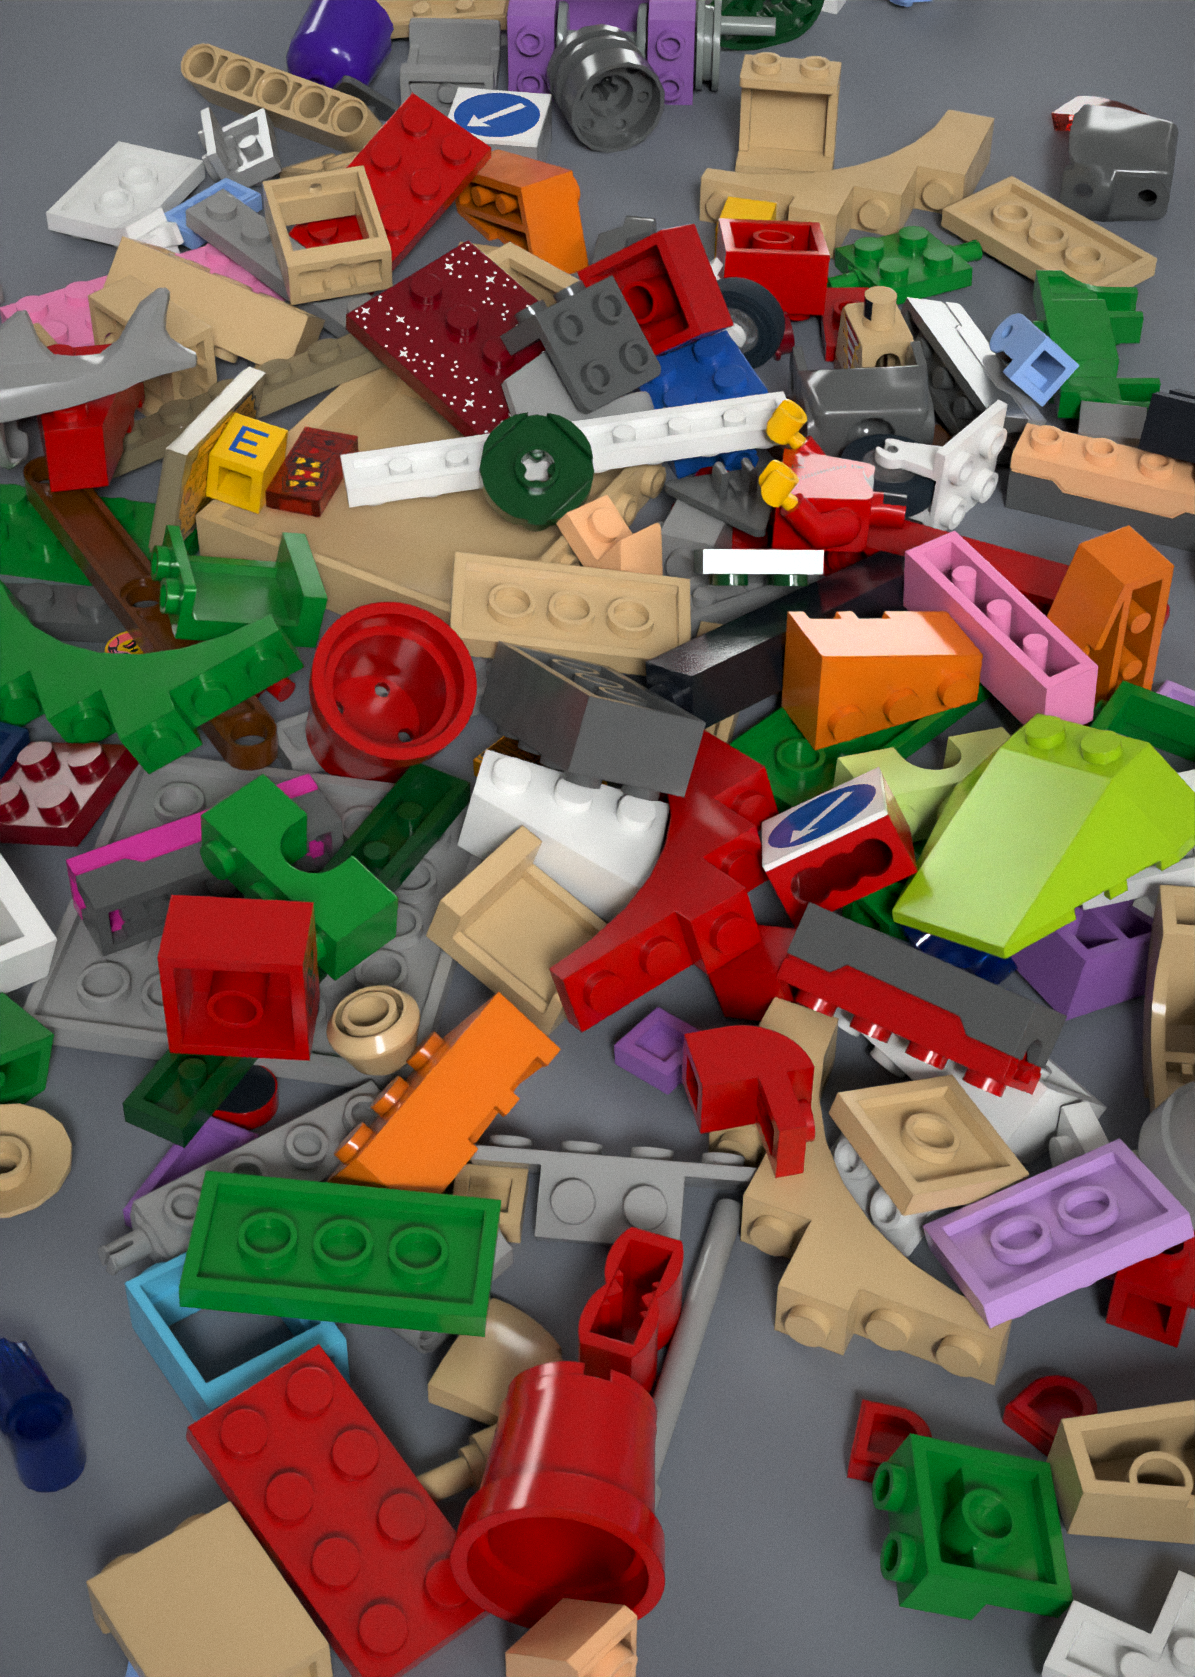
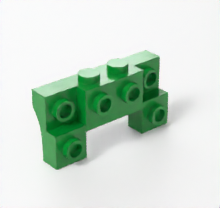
M1036 270L1033 301L1037 320H1032L1031 322L1080 365L1048 400V404H1055L1057 418L1078 420L1081 400L1147 407L1148 412L1152 393L1160 391V379L1116 378L1119 365L1116 345L1121 343H1140L1144 316L1142 311H1135L1138 297L1137 287L1094 286L1082 283L1070 277L1062 270Z

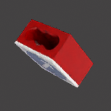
M879 767L762 822V867L795 929L798 928L809 902L833 912L918 872L910 826Z

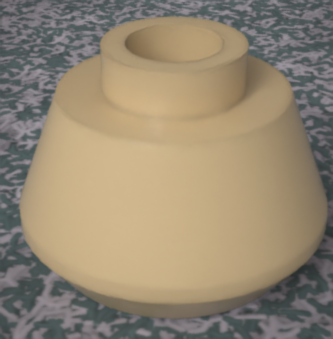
M382 985L359 989L345 997L331 1015L326 1030L329 1044L335 1052L360 1073L381 1076L392 1074L406 1064V1060L416 1049L420 1010L414 998L401 990Z

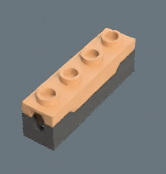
M1026 424L1011 457L1006 508L1106 532H1112L1130 525L1148 542L1195 553V463L1117 444L1106 438H1091L1065 432L1050 425Z

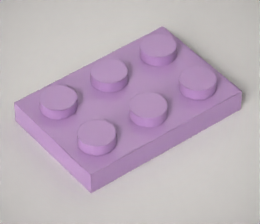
M1120 1138L922 1225L929 1249L989 1328H993L1010 1319L1019 1318L1030 1310L1077 1289L1088 1287L1099 1279L1146 1258L1157 1256L1164 1250L1195 1237L1190 1213Z

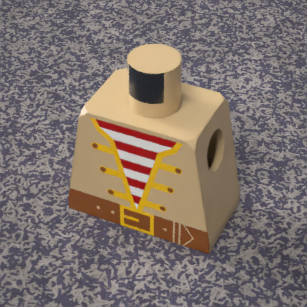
M885 286L871 287L865 291L864 302L847 304L842 308L834 369L906 365L907 348L910 347V342L914 340L896 304L897 293L893 289Z

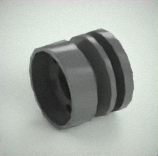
M605 24L582 27L566 36L553 51L547 66V87L577 138L590 149L606 153L628 150L644 141L657 127L664 111L665 91L659 77L648 61L644 59L632 38L620 28Z

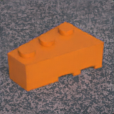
M853 611L836 612L834 619H810L805 612H788L781 706L816 751L977 701L983 654L947 611H884L881 619H858Z
M500 992L496 993L443 1038L433 1031L416 1047L411 1056L406 1060V1063L414 1070L406 1080L397 1076L376 1097L370 1108L378 1116L369 1127L364 1122H361L339 1144L333 1155L341 1163L326 1182L442 1194L478 1150L475 1146L476 1142L498 1113L502 1117L506 1116L520 1100L514 1093L518 1085L541 1067L548 1066L561 1049Z

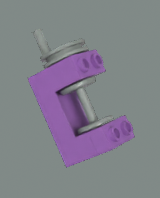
M509 0L507 13L508 90L551 94L547 87V66L553 51L566 36L580 28L605 24L620 28L632 38L644 59L648 61L659 77L665 91L664 104L693 105L695 52V90H702L703 81H712L711 90L718 91L720 35L775 36L776 17L721 16L722 0H715L714 5H705V0H698L697 33H695L696 0Z

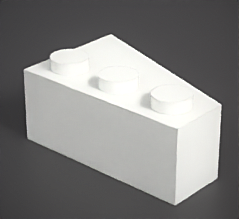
M486 749L457 845L478 858L485 860L523 825L543 841L533 864L594 914L610 923L626 908L650 877L659 859L670 805L661 801H648L636 798L622 792L621 789L601 784L600 789L579 786L564 780V772Z

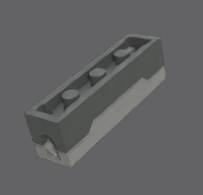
M907 297L901 309V314L913 336V340L920 341L927 364V383L935 411L954 437L998 399L1007 403L1003 426L1007 430V438L997 456L996 464L1007 465L1009 463L1011 465L1012 453L1026 424L1042 426L1047 421L1029 396L1003 373L1006 365L991 351L989 342L961 304L950 302L944 304L942 301Z

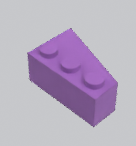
M1134 899L1083 910L1082 905L1074 908L1076 920L1006 959L1055 1011L1067 1016L1065 1020L1067 1021L1145 995L1153 918L1132 906Z

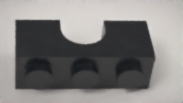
M1181 389L1169 390V393H1152L1138 449L1195 463V393Z

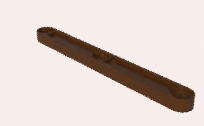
M44 456L30 460L23 469L26 495L29 502L143 653L181 649L205 642L202 640L175 639L169 615L162 614L160 611L159 595L161 586L159 581H153L151 578V562L93 488L51 492L49 483H39L49 480ZM143 601L158 602L154 606L145 608L132 606ZM255 695L199 726L223 759L233 768L246 771L263 769L272 764L278 757L277 725ZM246 736H260L265 739L263 742L255 745H239L235 743L237 739Z

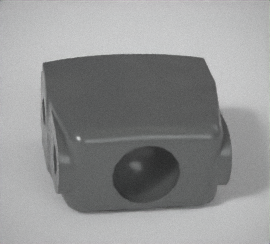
M1084 104L1073 116L1068 142L1071 164L1066 166L1063 171L1059 203L1091 221H1142L1163 218L1168 209L1179 133L1177 125L1171 121L1122 108ZM1079 183H1086L1091 186L1093 191L1088 195L1082 196L1075 192L1074 187Z
M920 341L910 342V347L907 348L905 366L808 370L802 346L792 347L789 362L788 396L789 400L798 404L807 416V422L798 432L804 437L812 436L827 456L841 458L843 451L850 443L859 438L874 434L899 435L913 439L921 444L932 445L935 428L934 407L927 383V364Z

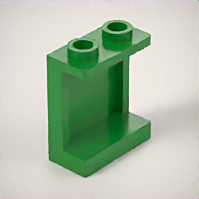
M166 525L162 546L155 545L152 550L151 578L153 581L160 582V611L162 614L169 615L175 639L208 641L232 633L272 614L295 647L316 648L328 598L305 534L282 532L276 562L187 555L180 527Z

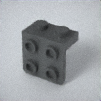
M613 275L587 288L582 280L564 288L553 295L556 304L547 307L543 299L526 307L514 315L518 325L500 336L510 356L542 341L578 410L584 414L596 411L653 380L661 373L660 363Z

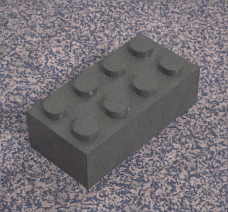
M502 641L498 642L479 709L480 713L498 724L496 730L498 734L519 740L517 747L540 755L539 762L541 764L564 771V780L592 789H600L603 780L622 784V792L648 801H658L660 792L681 797L685 796L706 725L705 721L656 693L649 691V689L609 666Z

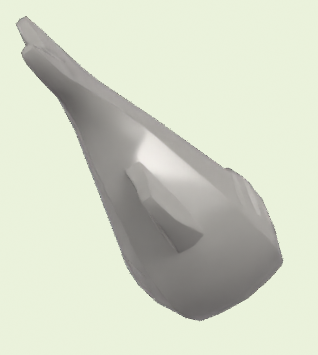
M166 287L157 288L139 303L120 338L100 354L77 356L53 354L39 340L32 320L26 310L17 311L0 325V467L10 470L27 459L29 452L28 433L18 429V419L74 407L124 391L148 379L196 367V353L172 339L166 330L167 310L170 301V291Z

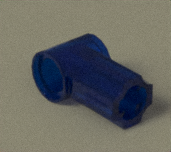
M4 1337L0 1339V1436L13 1457L20 1481L28 1489L39 1493H49L67 1488L79 1478L86 1463V1454L70 1400L61 1392L56 1391L26 1341L12 1342Z

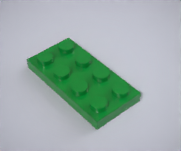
M206 1170L180 1279L179 1304L180 1307L485 1337L500 1224L501 1200Z

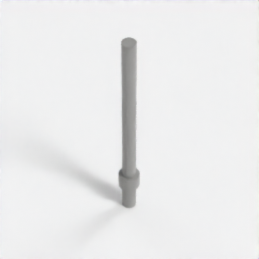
M721 1199L716 1204L653 1395V1400L658 1410L655 1443V1515L662 1496L661 1488L657 1482L742 1220V1205L732 1199Z

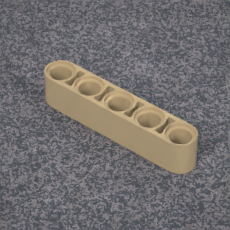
M201 43L194 45L187 50L181 61V72L185 79L210 103L244 116L265 108L274 127L344 153L360 152L383 126L367 105L354 96L210 44Z

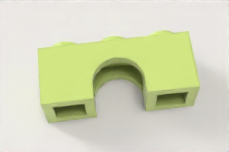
M1003 727L950 736L948 737L944 765L941 770L924 769L912 765L894 747L838 757L833 788L879 767L910 826L912 842L929 839L955 786L1011 735Z

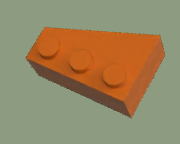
M500 149L491 151V159L455 199L457 213L488 241L498 238L504 245L511 242L568 274L575 273L589 266L578 206L580 189L572 170Z
M1130 525L1079 543L1047 615V618L1098 665L1094 708L1101 699L1109 701L1123 680L1151 690L1174 565Z

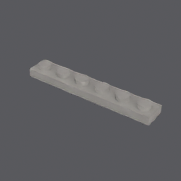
M225 189L216 192L186 210V226L289 301L265 218ZM289 236L293 251L306 249ZM368 293L296 304L294 306L324 319L323 327L337 338L350 334L346 330V314L374 297Z

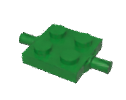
M923 226L903 227L898 233L878 238L863 237L856 240L854 244L835 248V267L843 274L828 277L827 288H871L874 286H885L897 293V305L903 304L907 297L922 299L972 286L973 267L968 263L982 259V247L976 239L955 246L945 245Z

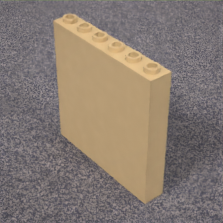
M387 366L340 384L288 431L284 472L259 514L213 499L195 515L200 556L276 562L282 532L305 534L328 598L325 609L342 616L357 607L370 603L401 602L425 609L449 625L452 568L455 552L583 566L557 525L549 526L543 531L534 532L527 530L522 525L513 524L501 517L490 506L482 489L446 493L437 497H419L391 501L376 506L364 505L349 508L340 455L464 437ZM323 440H334V442L327 446ZM315 447L319 453H309V451ZM294 456L300 458L310 457L313 458V461L319 463L325 462L331 456L328 465L327 463L324 464L322 469L303 467L304 464L293 462ZM289 460H290L289 463L295 464V465L289 466V467L286 466V464L288 463ZM661 463L657 465L645 464L610 469L606 472L594 473L590 495L585 504L608 495L629 527L635 520L639 510L651 498H656L662 491L666 480V469ZM297 464H301L300 467H299L300 469H296V468H297V466H296ZM326 465H327V467L329 468L328 474H327V470H326V468H325ZM293 469H305L316 472L324 470L326 473H324V479L315 477L304 478L302 475H292L291 471ZM299 476L301 479L298 480L318 482V486L300 488V486L285 487L286 484L284 483L286 481L284 480ZM282 477H284V478H283L284 491L287 490V488H290V487H291V491H297V492H283V490H282Z

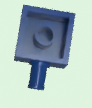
M727 330L701 338L693 344L666 355L657 356L656 358L661 366L660 375L632 390L633 393L641 391L649 393L654 410L768 393L767 388ZM754 448L720 453L712 457L699 456L666 462L677 479L696 473L701 468L711 467L716 462H723L725 469L728 471L741 470V460L743 458H748L755 468L759 457Z

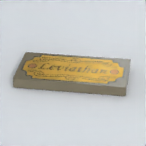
M251 367L244 369L165 449L148 546L151 553L155 545L162 546L166 525L179 526L183 541L197 527L195 515L213 500V498L206 496L209 453L235 412L256 420L258 419L266 372Z

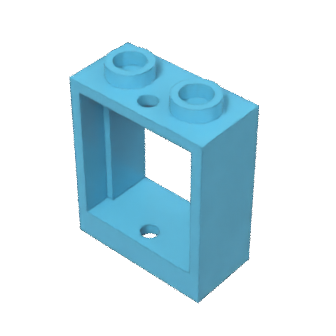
M187 1252L167 1262L156 1263L144 1270L139 1276L125 1282L132 1328L195 1422L318 1344L346 1382L350 1384L347 1341L336 1324L328 1321L281 1317V1319L294 1335V1338L206 1383L168 1327L201 1310L198 1308L180 1307L179 1284Z

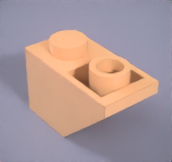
M563 1598L505 1652L506 1677H636L638 1657L636 1656L637 1615L625 1605Z

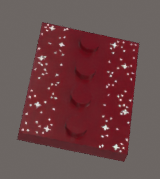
M469 240L346 314V330L464 437L489 434L502 421L511 417L501 384L505 379L546 351L542 341H539L510 356L500 336L518 325L514 316L516 313L538 302V300Z

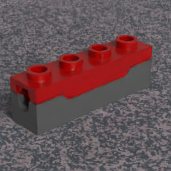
M810 902L788 948L787 953L789 954L787 958L784 957L776 976L777 979L800 989L795 999L796 1002L829 1017L834 1016L837 1007L854 1014L849 1027L884 1043H888L892 1032L910 1041L905 1050L906 1054L941 1070H944L948 1059L967 1067L962 1078L963 1081L1001 1098L1007 1086L1033 1095L1042 1075L1040 1073L1041 1068H1045L1067 1018L1064 1014Z

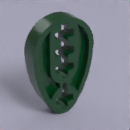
M712 0L709 5H714L715 0ZM722 0L721 16L776 17L775 36L720 35V46L734 50H758L793 41L803 35L814 24L822 10L824 0H768L769 2L765 4L763 2L766 0Z

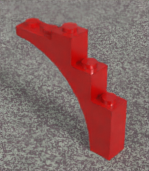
M704 730L685 796L681 797L660 792L658 801L670 805L669 815L671 817L666 844L650 877L626 908L598 934L549 968L567 1020L581 1033L689 966L695 965L708 975L762 942L748 892L769 880L762 867V845L758 832L762 830L763 821L778 815L779 812L765 766Z

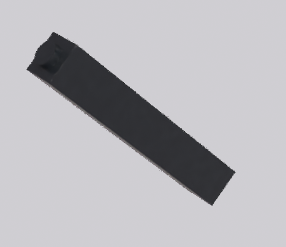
M881 550L646 661L647 689L705 721L704 729L782 691L788 612H805L810 619H834L836 612L853 611L858 619H881L884 611H908L903 606L905 556Z

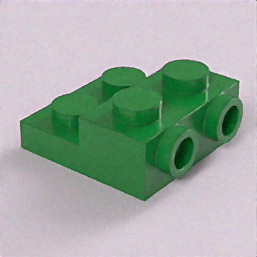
M910 1433L889 1460L883 1462L878 1467L872 1485V1500L875 1508L888 1511L890 1533L885 1538L881 1550L880 1569L884 1579L896 1582L899 1607L972 1620L986 1604L1059 1618L1072 1604L1073 1596L1050 1463Z

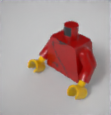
M785 399L782 401L767 422V434L774 442L781 445L789 444L792 449H784L782 462L772 460L758 478L763 500L767 504L776 507L772 549L862 552L866 550L869 526L903 529L907 494L873 491L875 472L873 465L827 456L812 436L804 437L798 432L807 422V416L803 409L792 400Z

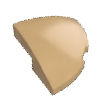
M493 1297L489 1302L485 1337L459 1335L428 1383L429 1403L493 1426L498 1422L500 1407L507 1396L508 1385L515 1376L540 1364L564 1361L562 1358V1348L553 1336L529 1315Z

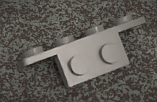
M511 1135L490 1136L489 1146L475 1145L478 1150L470 1159L473 1165L528 1169L529 1174H540L534 1234L536 1240L612 1246L618 1237L631 1227L681 1241L685 1186L746 1191L758 1169L744 1167L745 1157L730 1153H703L701 1163L673 1161L674 1152L672 1150L657 1147H632L630 1157L602 1155V1145L584 1141L560 1142V1150L557 1152L531 1149V1139Z

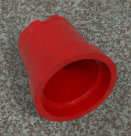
M376 602L347 612L337 619L325 632L313 658L309 679L311 704L305 729L308 746L318 764L330 775L397 783L410 766L433 758L447 747L462 732L471 717L476 702L477 678L472 658L464 642L442 619L425 609L411 604ZM375 688H385L387 690L388 696H378L375 692ZM401 732L407 733L411 741L401 742L398 734Z
M549 1362L521 1372L508 1385L507 1396L500 1407L497 1427L480 1489L469 1499L463 1509L450 1555L451 1570L462 1591L478 1606L507 1622L531 1629L563 1598L625 1605L637 1615V1620L652 1611L663 1595L665 1588V1536L662 1526L655 1516V1443L658 1410L653 1398L643 1386L629 1376L612 1369L610 1380L608 1381L584 1375L585 1363Z

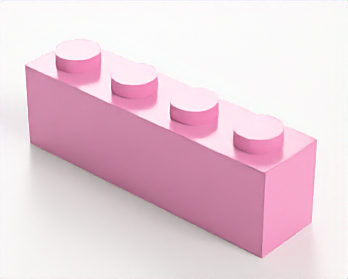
M952 531L905 551L903 606L908 611H947L983 654L980 683L1023 725L1037 713L1056 716L1062 720L1081 725L1093 721L1098 665L956 531Z

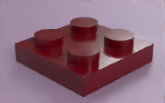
M30 742L20 751L17 760L0 780V843L78 847L139 765L138 761L121 744Z

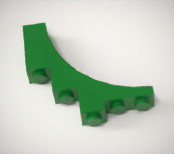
M0 580V722L22 727L45 714L48 722L67 743H98L117 732L119 740L148 774L203 745L197 730L198 726L305 667L298 650L272 614L227 635L181 649L145 654L95 652L65 644L36 628L28 612Z

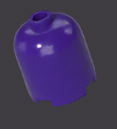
M312 0L287 51L286 63L288 73L329 88H333L346 75L357 79L369 87L391 51V34L394 28L386 10L376 0Z

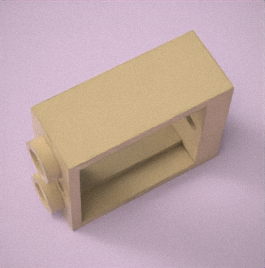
M364 165L262 182L265 221L290 305L385 290L393 286L391 247ZM312 184H319L316 188H310ZM356 215L363 236L362 240L293 251L286 226Z
M129 275L88 295L95 345L113 344L117 341L139 303L155 290ZM169 301L166 330L172 339L196 353L197 365L193 368L145 380V401L142 408H136L145 416L157 413L162 405L177 399L189 400L206 393L213 384L217 383L212 327L172 301Z

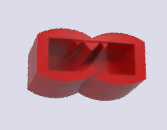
M631 1227L614 1242L605 1263V1285L590 1297L579 1320L578 1362L585 1363L584 1375L609 1381L612 1369L634 1379L648 1393L651 1391L657 1374L658 1351L672 1338L681 1314L684 1261L682 1241Z

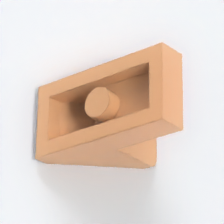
M608 495L567 512L556 523L584 567L663 576L660 524L657 522L632 534Z

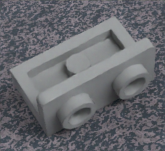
M210 107L200 111L203 129L198 131V135L207 152L202 155V160L209 176L214 182L228 178L248 188L250 186H261L263 181H269L274 175L282 172L273 122L265 108L224 127H221Z

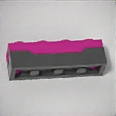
M308 773L276 786L307 813V854L291 866L307 873H320L344 845L342 820ZM209 809L66 859L74 908L81 920H83L85 927L103 957L161 936L171 895L245 899L244 895L228 879H217L207 869L201 858V815Z

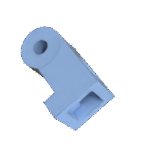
M1021 313L1012 314L996 328L990 339L989 347L991 351L1008 364L1003 373L1042 407L1080 366L1050 337Z

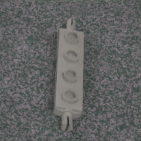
M370 1080L133 1201L130 1212L133 1231L98 1248V1255L102 1265H107L106 1271L114 1276L119 1271L147 1256L153 1262L160 1263L167 1262L187 1252L206 1170L326 1182L341 1163L333 1155L339 1144L358 1124L364 1122L369 1127L378 1116L370 1106L382 1091L378 1089L373 1080Z

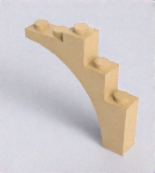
M948 109L937 125L916 142L888 156L856 166L829 171L798 174H755L707 168L701 177L699 220L717 224L728 196L777 203L776 221L820 222L830 258L834 259L835 248L841 247L850 229L885 236L898 233L904 227L913 208L942 214L943 208L972 195L990 161L995 118Z
M774 997L758 1027L776 1031L796 1042L808 1054L815 1066L811 1102L815 1122V1140L806 1143L804 1173L775 1178L756 1124L709 1132L708 1153L718 1152L741 1155L745 1157L744 1167L758 1168L743 1195L740 1241L756 1246L766 1254L791 1259L778 1284L774 1330L789 1335L795 1341L805 1346L821 1347L840 1355H844L853 1334H857L870 1339L884 1349L891 1351L900 1350L938 1364L954 1375L973 1377L995 1386L1004 1365L1012 1319L989 1328L966 1297L956 1293L910 1262L868 1220L841 1179L826 1142L820 1100L835 1062L839 1018L829 1017L810 1008Z

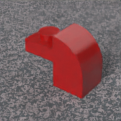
M749 1025L726 1026L684 1034L682 1082L700 1134L756 1124L775 1178L804 1173L806 1143L815 1140V1122L811 1109L815 1066L802 1047L781 1033Z

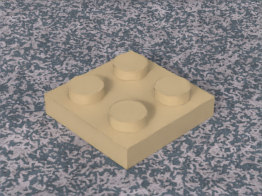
M953 1075L838 1092L828 1113L903 1216L971 1204L1020 1183L1029 1176V1172Z

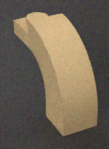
M1160 885L1155 906L1148 953L1143 1019L1144 1098H1149L1150 1113L1179 1087L1195 1081V887Z

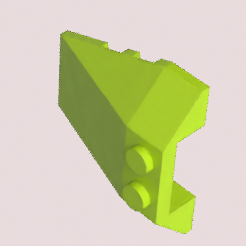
M1037 713L955 786L916 862L918 872L909 876L892 909L893 920L896 923L1006 959L1076 920L1074 908L1103 892L1106 898L1112 900L1128 891L1127 879L1153 864H1155L1156 868L1163 871L1178 863L1195 846V792L1150 743L1118 735L1113 731L1099 730L1065 721L1056 716Z

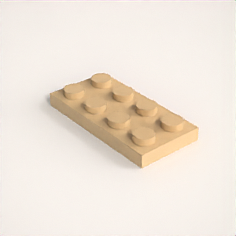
M1013 176L943 208L942 227L961 237L965 242L976 239L981 244L984 252L996 258L1000 263L1006 264L1032 279L1034 283L1036 270H1062L1070 277L1082 283L1104 287H1133L1155 274L1156 257Z
M455 552L452 568L449 626L464 642L470 656L494 659L498 642L502 641L609 666L619 673L646 676V661L691 640L690 579Z

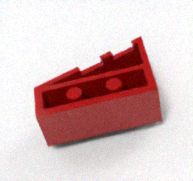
M54 344L47 346V348L53 354L77 356L100 354L111 344L83 347ZM144 381L124 391L74 407L36 415L51 492L109 486L124 451V436L126 433H131L135 425L136 408H142L144 404Z

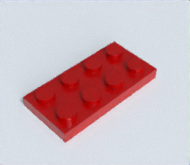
M413 92L346 167L364 165L391 247L392 272L491 159L490 146ZM356 215L296 224L288 233L292 239L306 249L363 239ZM376 291L367 293L372 296Z
M319 1344L187 1427L186 1440L228 1500L231 1501L352 1677H402L490 1614L474 1603L462 1591L453 1576L450 1555L456 1531Z

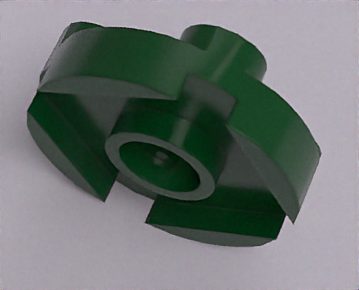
M527 412L515 414L502 421L494 428L484 443L479 468V480L482 485L483 494L490 506L507 521L522 525L527 530L534 532L543 531L549 526L556 525L567 512L583 506L590 495L594 476L592 449L584 433L568 419L551 413H547V416L538 414L528 416ZM529 458L535 463L543 459L547 460L551 464L547 469L549 479L545 482L539 480L531 482L524 477L527 469L523 462Z

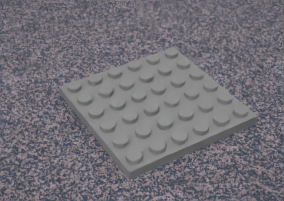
M181 756L151 774H148L139 764L117 793L93 850L210 809L261 774L267 776L277 785L309 773L317 784L318 789L322 791L341 818L343 842L345 843L396 783L271 767L246 771L233 768L225 761ZM469 803L394 893L398 897L396 937L336 981L327 974L319 984L320 1002L310 1061L258 1058L253 1065L268 1068L275 1077L357 1088L373 1080L381 1091L397 1076H400L403 1080L407 1079L414 1070L407 1063L401 1069L389 1075H366L357 1071L330 1046L326 1033L327 1024L337 1005L349 994L365 987L382 985L406 992L416 1001L420 1010V1024L416 1047L431 1032L435 1031L437 1033L458 962L431 941L426 934L440 900L484 861L457 845ZM71 897L55 934L57 942L48 976L34 982L23 1009L54 1034L52 1045L160 1060L169 1049L157 959L162 935L103 957L85 927L83 920H81L75 910Z

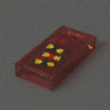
M305 426L265 491L266 506L271 509L321 517L343 479L340 455L359 452L358 436Z

